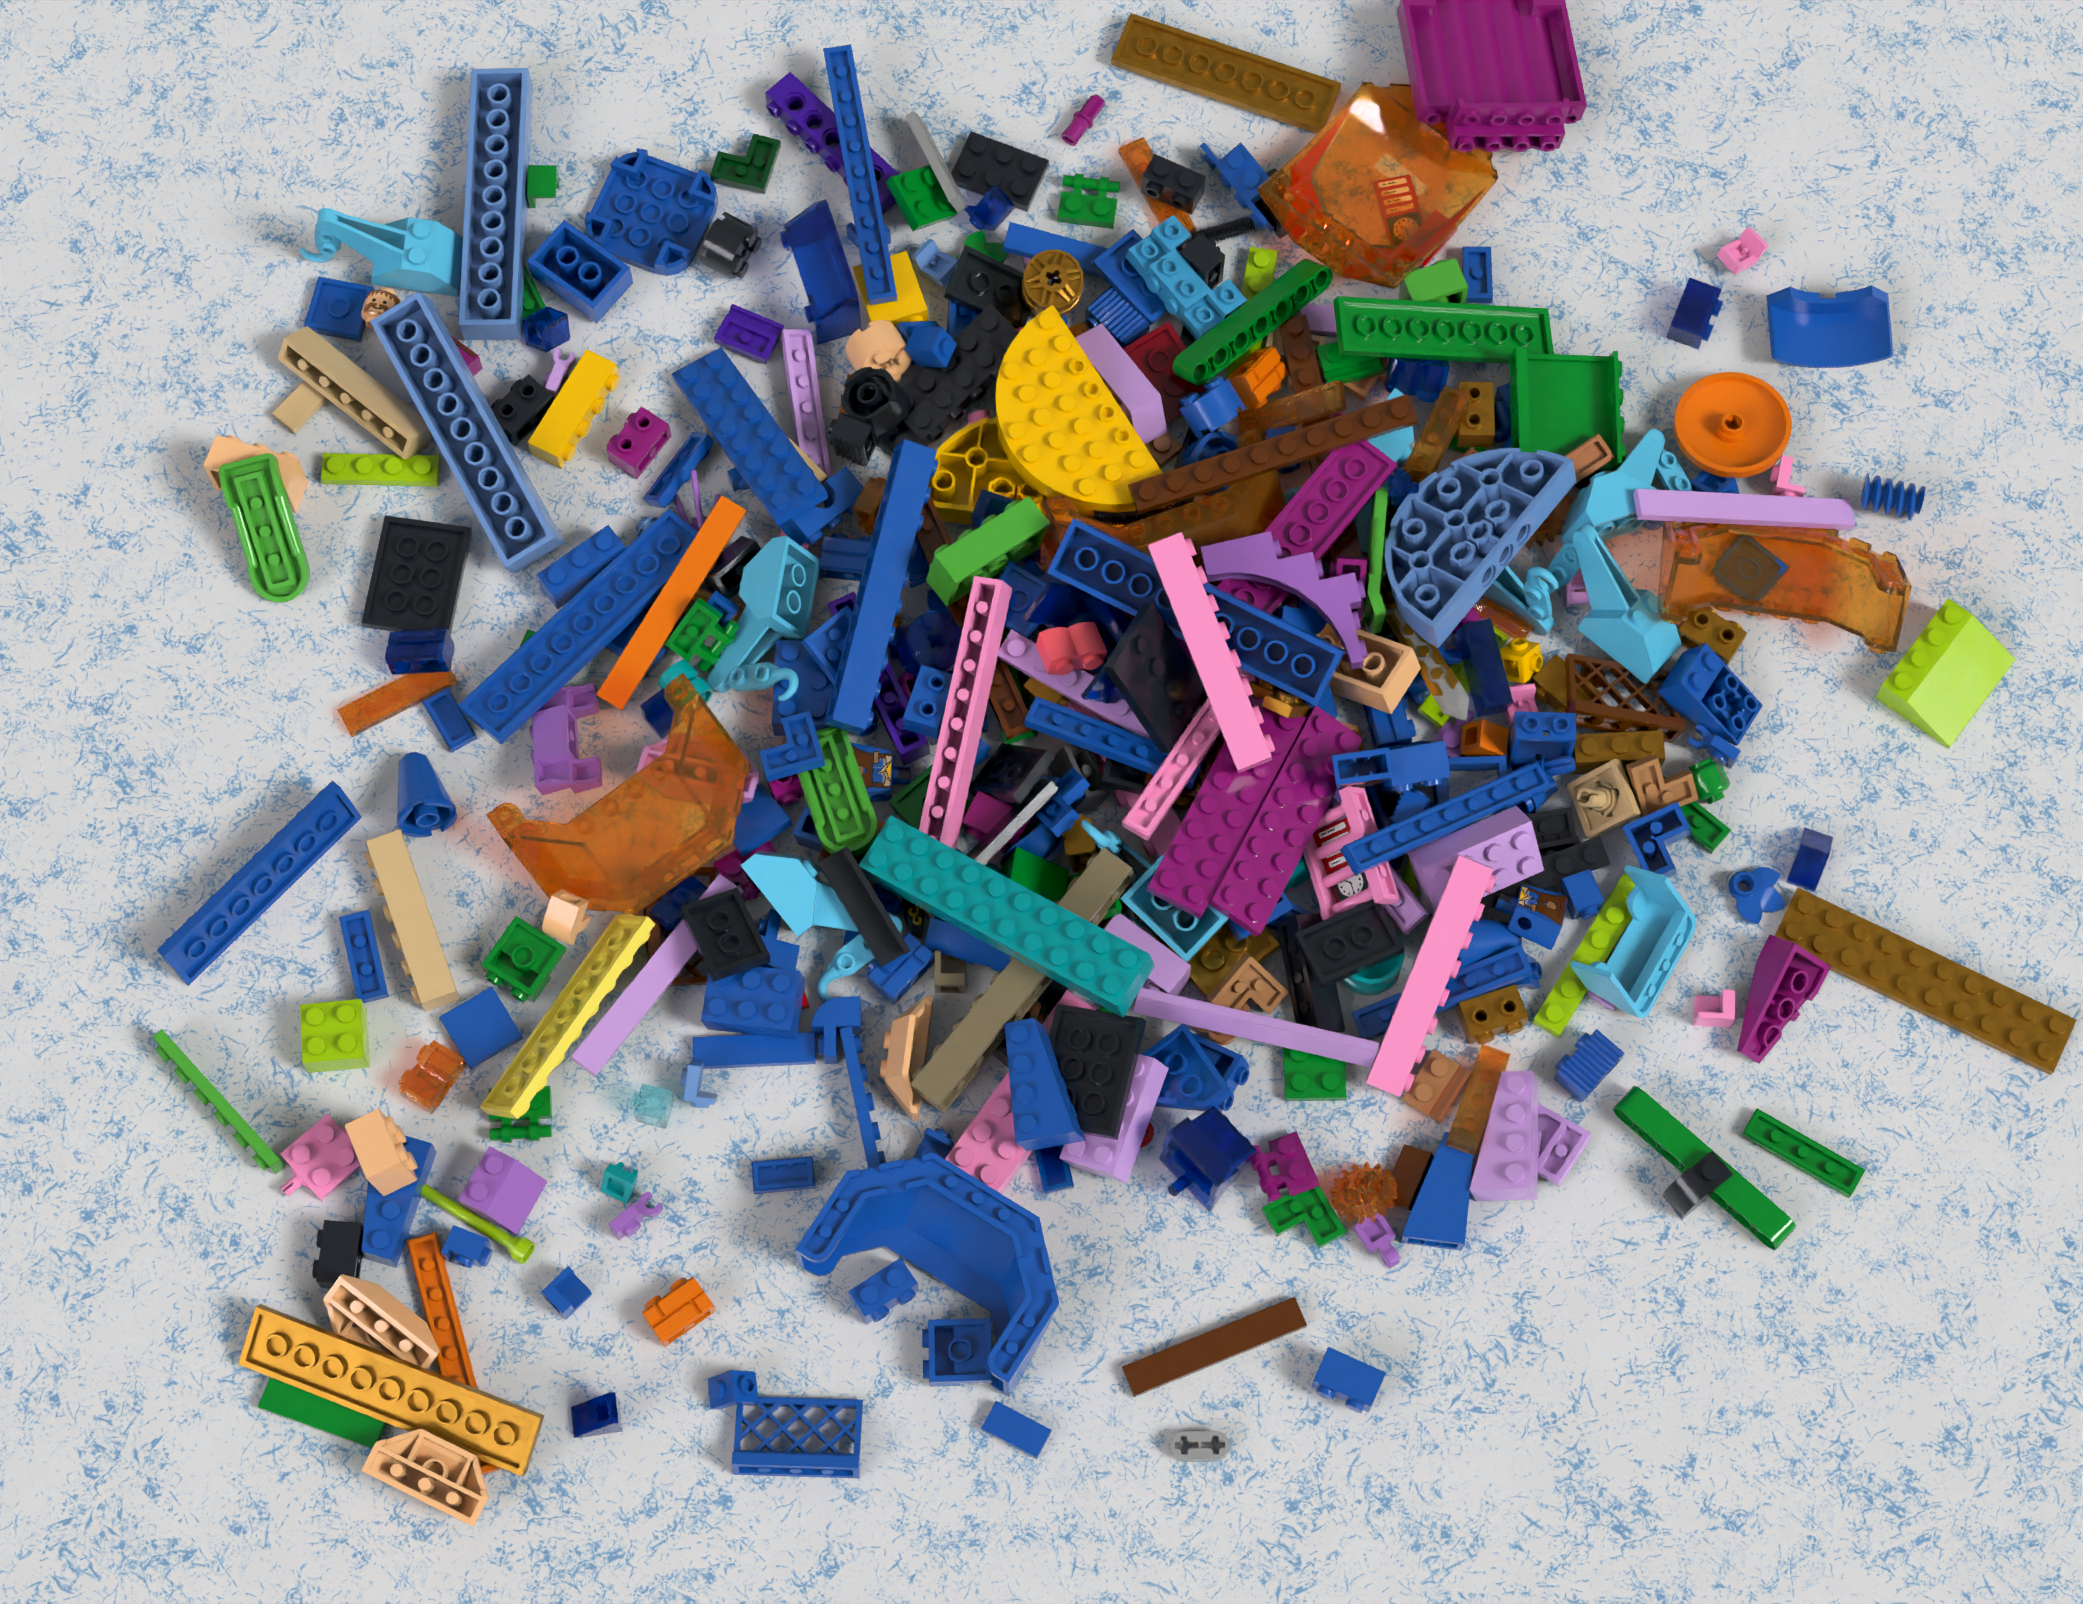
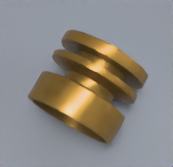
M1059 249L1045 250L1036 254L1027 263L1023 273L1022 297L1026 306L1035 315H1038L1054 305L1061 318L1069 315L1077 307L1083 289V271L1079 262L1069 253ZM1054 276L1058 278V284L1048 285L1049 279L1052 280Z

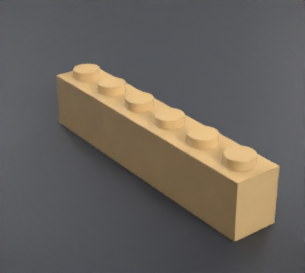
M306 326L284 337L277 359L403 459L406 460L428 448L432 434L423 417L311 328Z
M398 829L367 840L366 844L369 851L364 852V856L369 869L375 868L378 878L373 879L378 896H385L387 905L382 906L386 920L388 923L393 922L396 932L391 933L396 949H403L406 959L401 960V964L406 977L412 976L415 986L410 987L415 1004L421 1003L425 1012L460 1000L401 830Z

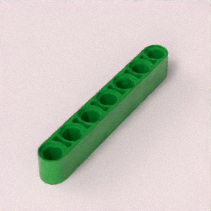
M1310 259L1301 260L1182 351L1173 362L1174 374L1195 385L1205 384L1323 293L1332 282L1333 273L1331 269Z
M1633 1086L1613 1108L1615 1115L1682 1174L1713 1151L1637 1086ZM1716 1154L1733 1175L1712 1192L1709 1197L1764 1245L1772 1250H1776L1793 1232L1796 1224L1784 1211Z

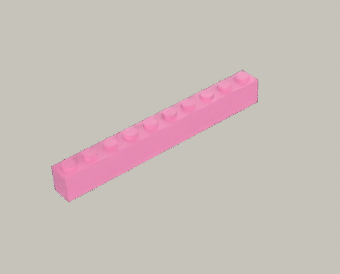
M974 576L919 826V831L955 850L1012 593V588L1003 580Z

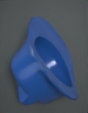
M1041 822L1035 830L1018 841L1004 854L1000 864L1002 865L1016 846L1052 862L1065 849L1064 838L1061 835L1057 837Z

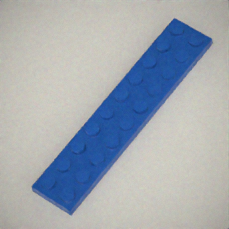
M668 509L458 704L460 711L500 745L504 743L657 599L698 531Z

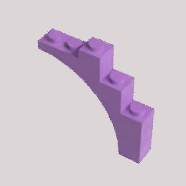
M1271 531L1200 547L1208 582L1230 579L1256 581L1278 587L1297 596L1316 610L1332 628L1344 650H1346L1345 654L1351 670L1363 667V658L1368 657L1364 640H1358L1356 632L1357 629H1361L1358 612H1352L1351 610L1361 608V598H1365L1366 595L1362 580H1356L1355 572L1319 580V578L1324 577L1320 559H1314L1313 552L1277 560V557L1282 556L1279 540L1272 539Z

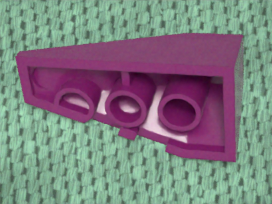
M1769 935L1756 961L1737 1051L1754 1062L1760 1063L1782 1037L1781 1030L1790 1020L1794 1022L1800 1015L1798 1010L1805 1001H1812L1818 994L1831 966L1797 944Z

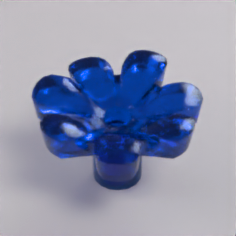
M1396 468L1394 471L1395 476L1388 475L1387 484L1392 486V488L1388 489V497L1393 498L1391 501L1393 507H1399L1408 494H1417L1419 492V484L1417 482H1409L1411 478L1409 473H1406L1404 469Z

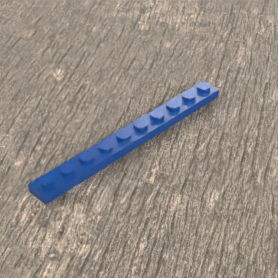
M849 44L823 48L869 305L894 302L897 301V293L852 46Z

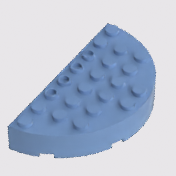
M1501 448L1483 451L1451 462V467L1438 474L1436 471L1433 472L1407 495L1397 509L1390 524L1391 529L1385 542V564L1394 602L1406 623L1419 636L1437 648L1441 646L1577 482L1573 460L1556 453L1538 449L1537 453L1521 452L1520 448Z

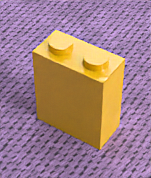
M907 251L890 255L897 293V301L869 305L862 264L852 267L853 281L868 323L876 320H887L892 322L897 328L899 322L928 321V309Z

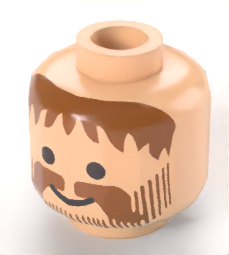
M381 287L379 290H372L367 294L361 311V317L368 328L374 330L370 321L402 302L396 296L394 290Z

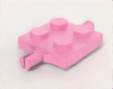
M328 1113L280 1153L282 1158L290 1165L294 1175L280 1188L289 1197V1195L303 1185L322 1201L361 1168L347 1130L338 1126Z

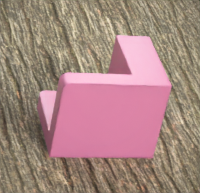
M1723 989L1720 996H1695L1694 1026L1724 1028L1732 1026L1735 1020V990Z

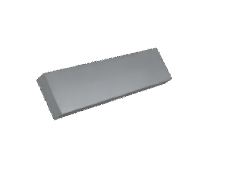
M912 111L905 117L948 201L960 213L967 209V204L926 124L916 112Z

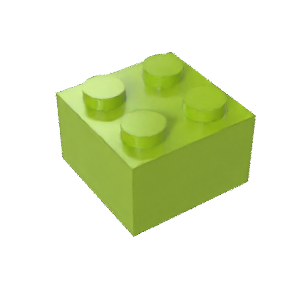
M362 999L300 1004L302 1064L308 1073L370 1067L367 1008Z

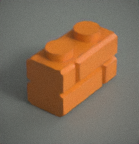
M1269 346L1254 350L1228 377L1246 408L1252 407V409H1257L1265 405L1268 401L1266 397L1282 387L1281 382L1289 373L1284 363L1280 361L1281 357L1275 347Z
M693 1276L688 1280L685 1277L677 1280L671 1285L670 1293L663 1298L659 1295L653 1297L644 1305L645 1310L641 1312L643 1318L664 1347L716 1312L713 1303Z

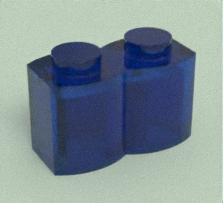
M1389 358L1384 382L1385 389L1391 394L1396 388L1404 395L1418 396L1419 400L1428 403L1435 402V399L1442 400L1450 365L1446 360Z

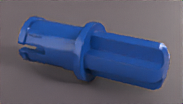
M1570 755L1552 759L1543 757L1538 761L1548 780H1551L1553 776L1570 773L1576 769L1575 759ZM1529 764L1519 765L1516 767V770L1525 767Z

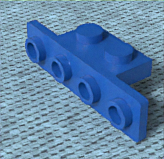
M1241 142L1221 160L1208 145L1202 143L1200 147L1206 153L1202 156L1204 161L1212 170L1216 167L1219 169L1221 174L1218 178L1228 189L1231 187L1235 189L1237 193L1234 195V198L1244 209L1248 206L1253 213L1250 215V218L1260 229L1265 226L1272 232L1275 227L1255 203L1276 186L1273 180Z

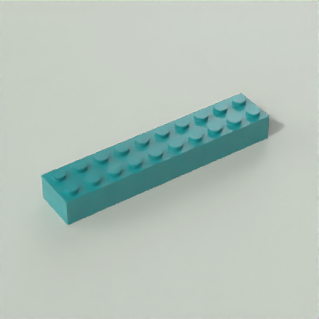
M891 815L859 864L866 878L1121 1017L1125 1016L1155 967L1149 953Z

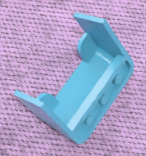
M1626 865L1624 870L1635 884L1626 899L1628 911L1633 917L1607 964L1595 961L1589 966L1572 960L1570 967L1588 990L1626 1013L1644 1018L1651 1011L1692 938L1696 928V918L1667 876Z

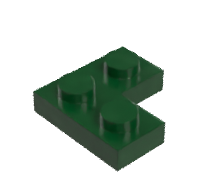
M753 133L745 158L718 151L710 173L711 181L765 194L781 148V140Z

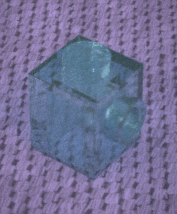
M642 1083L640 1092L635 1091L633 1094L630 1108L634 1110L633 1113L637 1122L666 1129L675 1100L672 1091Z

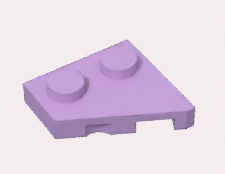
M1540 1105L1538 1108L1537 1172L1539 1176L1560 1187L1589 1143L1592 1135L1591 1132Z

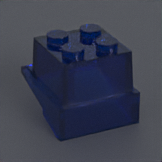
M1213 1106L1192 1121L1187 1117L1169 1130L1162 1144L1164 1147L1159 1160L1178 1178L1168 1186L1169 1193L1172 1196H1176L1187 1188L1210 1212L1214 1209L1215 1204L1224 1191L1236 1181L1257 1149L1248 1138L1243 1136L1224 1114Z

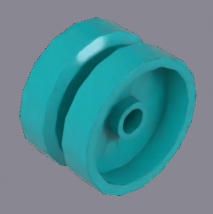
M1395 930V932H1396L1398 938L1400 939V941H1401V943H1402V945H1403V947H1404V943H1403L1401 937L1399 936L1398 932ZM1405 950L1401 955L1341 980L1342 983L1352 992L1364 996L1379 995L1389 990L1399 978L1405 958Z

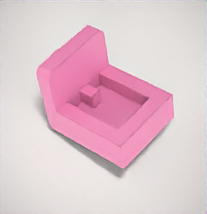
M1748 227L1737 240L1722 247L1716 256L1724 263L1726 268L1731 270L1734 275H1737L1754 266L1768 248V244L1751 227Z
M1782 455L1778 465L1774 464L1772 466L1769 481L1774 482L1771 495L1804 496L1805 487L1789 484L1793 457Z
M1516 684L1506 688L1502 705L1510 730L1515 711L1538 712L1534 699L1536 693L1535 684Z

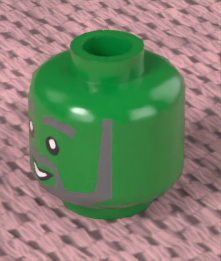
M1708 758L1688 767L1693 775L1699 799L1697 801L1706 799L1708 804H1711L1725 797L1723 791L1729 788L1730 782L1720 762H1712L1711 758Z

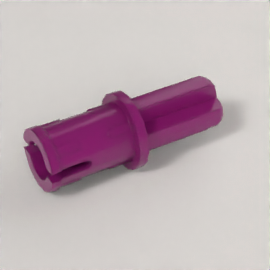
M1099 95L1090 96L1081 110L1073 114L1074 119L1061 134L1062 139L1067 144L1076 146L1085 131L1093 127V120L1105 105V101Z

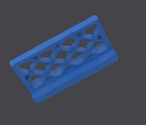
M758 1397V1402L737 1404L734 1451L732 1452L733 1474L860 1479L863 1400ZM744 1406H758L763 1414L751 1424L743 1416ZM779 1407H789L795 1415L782 1425L773 1413ZM811 1408H820L826 1414L816 1425H813L804 1416ZM843 1408L856 1409L855 1419L846 1427L835 1416ZM769 1418L778 1429L765 1439L755 1428ZM800 1418L810 1430L797 1440L787 1429ZM831 1419L841 1431L828 1441L820 1433L819 1429ZM742 1423L747 1427L744 1431H742ZM854 1427H855V1436L850 1432V1430L853 1429ZM751 1432L762 1442L754 1450H741V1440ZM784 1433L793 1445L786 1451H777L770 1443ZM815 1434L825 1445L817 1452H808L802 1444ZM846 1435L854 1443V1453H840L833 1445Z

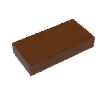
M1404 1144L1381 1197L1383 1203L1412 1211L1434 1159L1432 1152Z

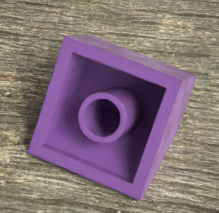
M489 1146L458 1200L462 1207L517 1236L546 1186L547 1181L518 1160Z

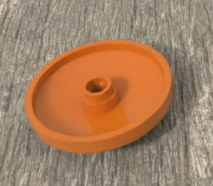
M1738 372L1712 374L1692 384L1680 398L1674 416V434L1683 454L1700 469L1720 477L1745 478L1766 471L1784 454L1792 429L1789 408L1777 390L1757 377Z

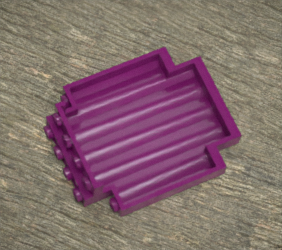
M1400 0L1397 16L1417 121L1430 125L1444 121L1449 148L1460 152H1470L1473 149L1497 152L1504 148L1516 152H1524L1531 148L1550 152L1560 148L1565 136L1564 123L1572 124L1580 121L1587 107L1565 0Z

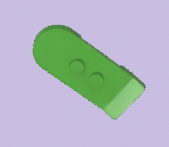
M266 453L220 466L218 472L221 489L236 526L248 564L247 571L254 589L263 598L272 602L283 603L293 600L306 589L310 579V568L281 478L278 459L273 454Z
M1380 487L1376 490L1372 500L1363 620L1367 631L1372 634L1382 631L1386 615L1385 605L1380 594L1381 580L1385 581L1386 564L1382 562L1383 553H1385V542L1388 539V536L1385 535L1387 487Z
M829 727L816 731L826 766L798 773L797 775L819 840L824 849L833 854L843 847H848L852 855L856 857L868 851L879 832L878 822L847 731Z

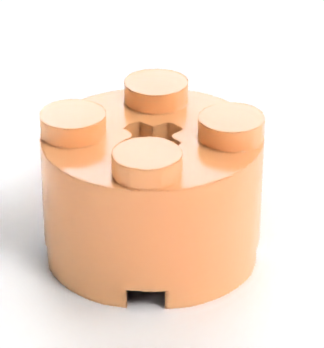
M876 320L868 323L870 327L864 331H861L860 328L850 336L845 346L848 360L855 371L864 367L882 368L888 371L899 383L901 375L907 370L913 359L904 350L907 343L898 329L890 321Z

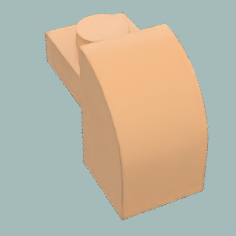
M563 889L553 894L544 916L542 932L569 945H574L577 934L587 928L591 916L585 914L589 901Z

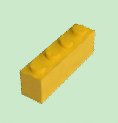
M588 349L585 350L530 437L528 446L532 455L560 469L566 461L569 462L573 458L579 439L586 437L591 427V420L595 414L599 415L605 406L606 396L610 391L613 392L619 384L620 376L616 363Z

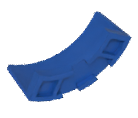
M1872 285L1857 290L1838 292L1835 294L1836 298H1821L1820 293L1806 292L1793 287H1787L1766 296L1771 356L1778 362L1808 368H1842L1874 363L1893 356L1888 293Z

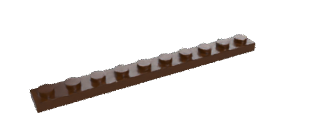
M1306 314L1292 316L1278 326L1300 426L1304 428L1328 420L1330 415ZM1330 453L1308 459L1311 474L1318 469ZM1354 519L1329 548L1331 562H1336L1337 555L1362 557Z
M1406 394L1128 484V489L1139 515L1416 425L1418 419L1410 397Z
M931 496L926 505H923L921 515L924 516L923 525L915 535L928 567L933 561L934 552L944 544L952 545ZM970 593L947 607L960 638ZM997 658L988 700L1006 740H1009L1034 729L1024 726L1028 710L1006 662Z

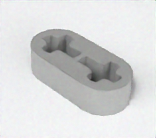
M1182 1431L1175 1434L1171 1439L1170 1453L1174 1459L1180 1462H1217L1227 1456L1230 1443L1227 1436L1220 1431ZM1216 1438L1219 1444H1224V1448H1220L1218 1454H1213L1211 1448H1202V1445H1209L1212 1439ZM1181 1439H1187V1444L1198 1445V1448H1190L1187 1454L1183 1455L1180 1449H1175V1445H1179Z

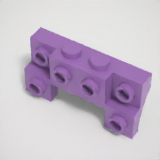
M594 683L562 687L532 715V726H530L529 730L533 740V750H531L530 755L534 765L535 787L542 796L571 788L576 794L603 786L601 760L598 756L579 759L577 719L599 713L598 697L596 696L598 689Z

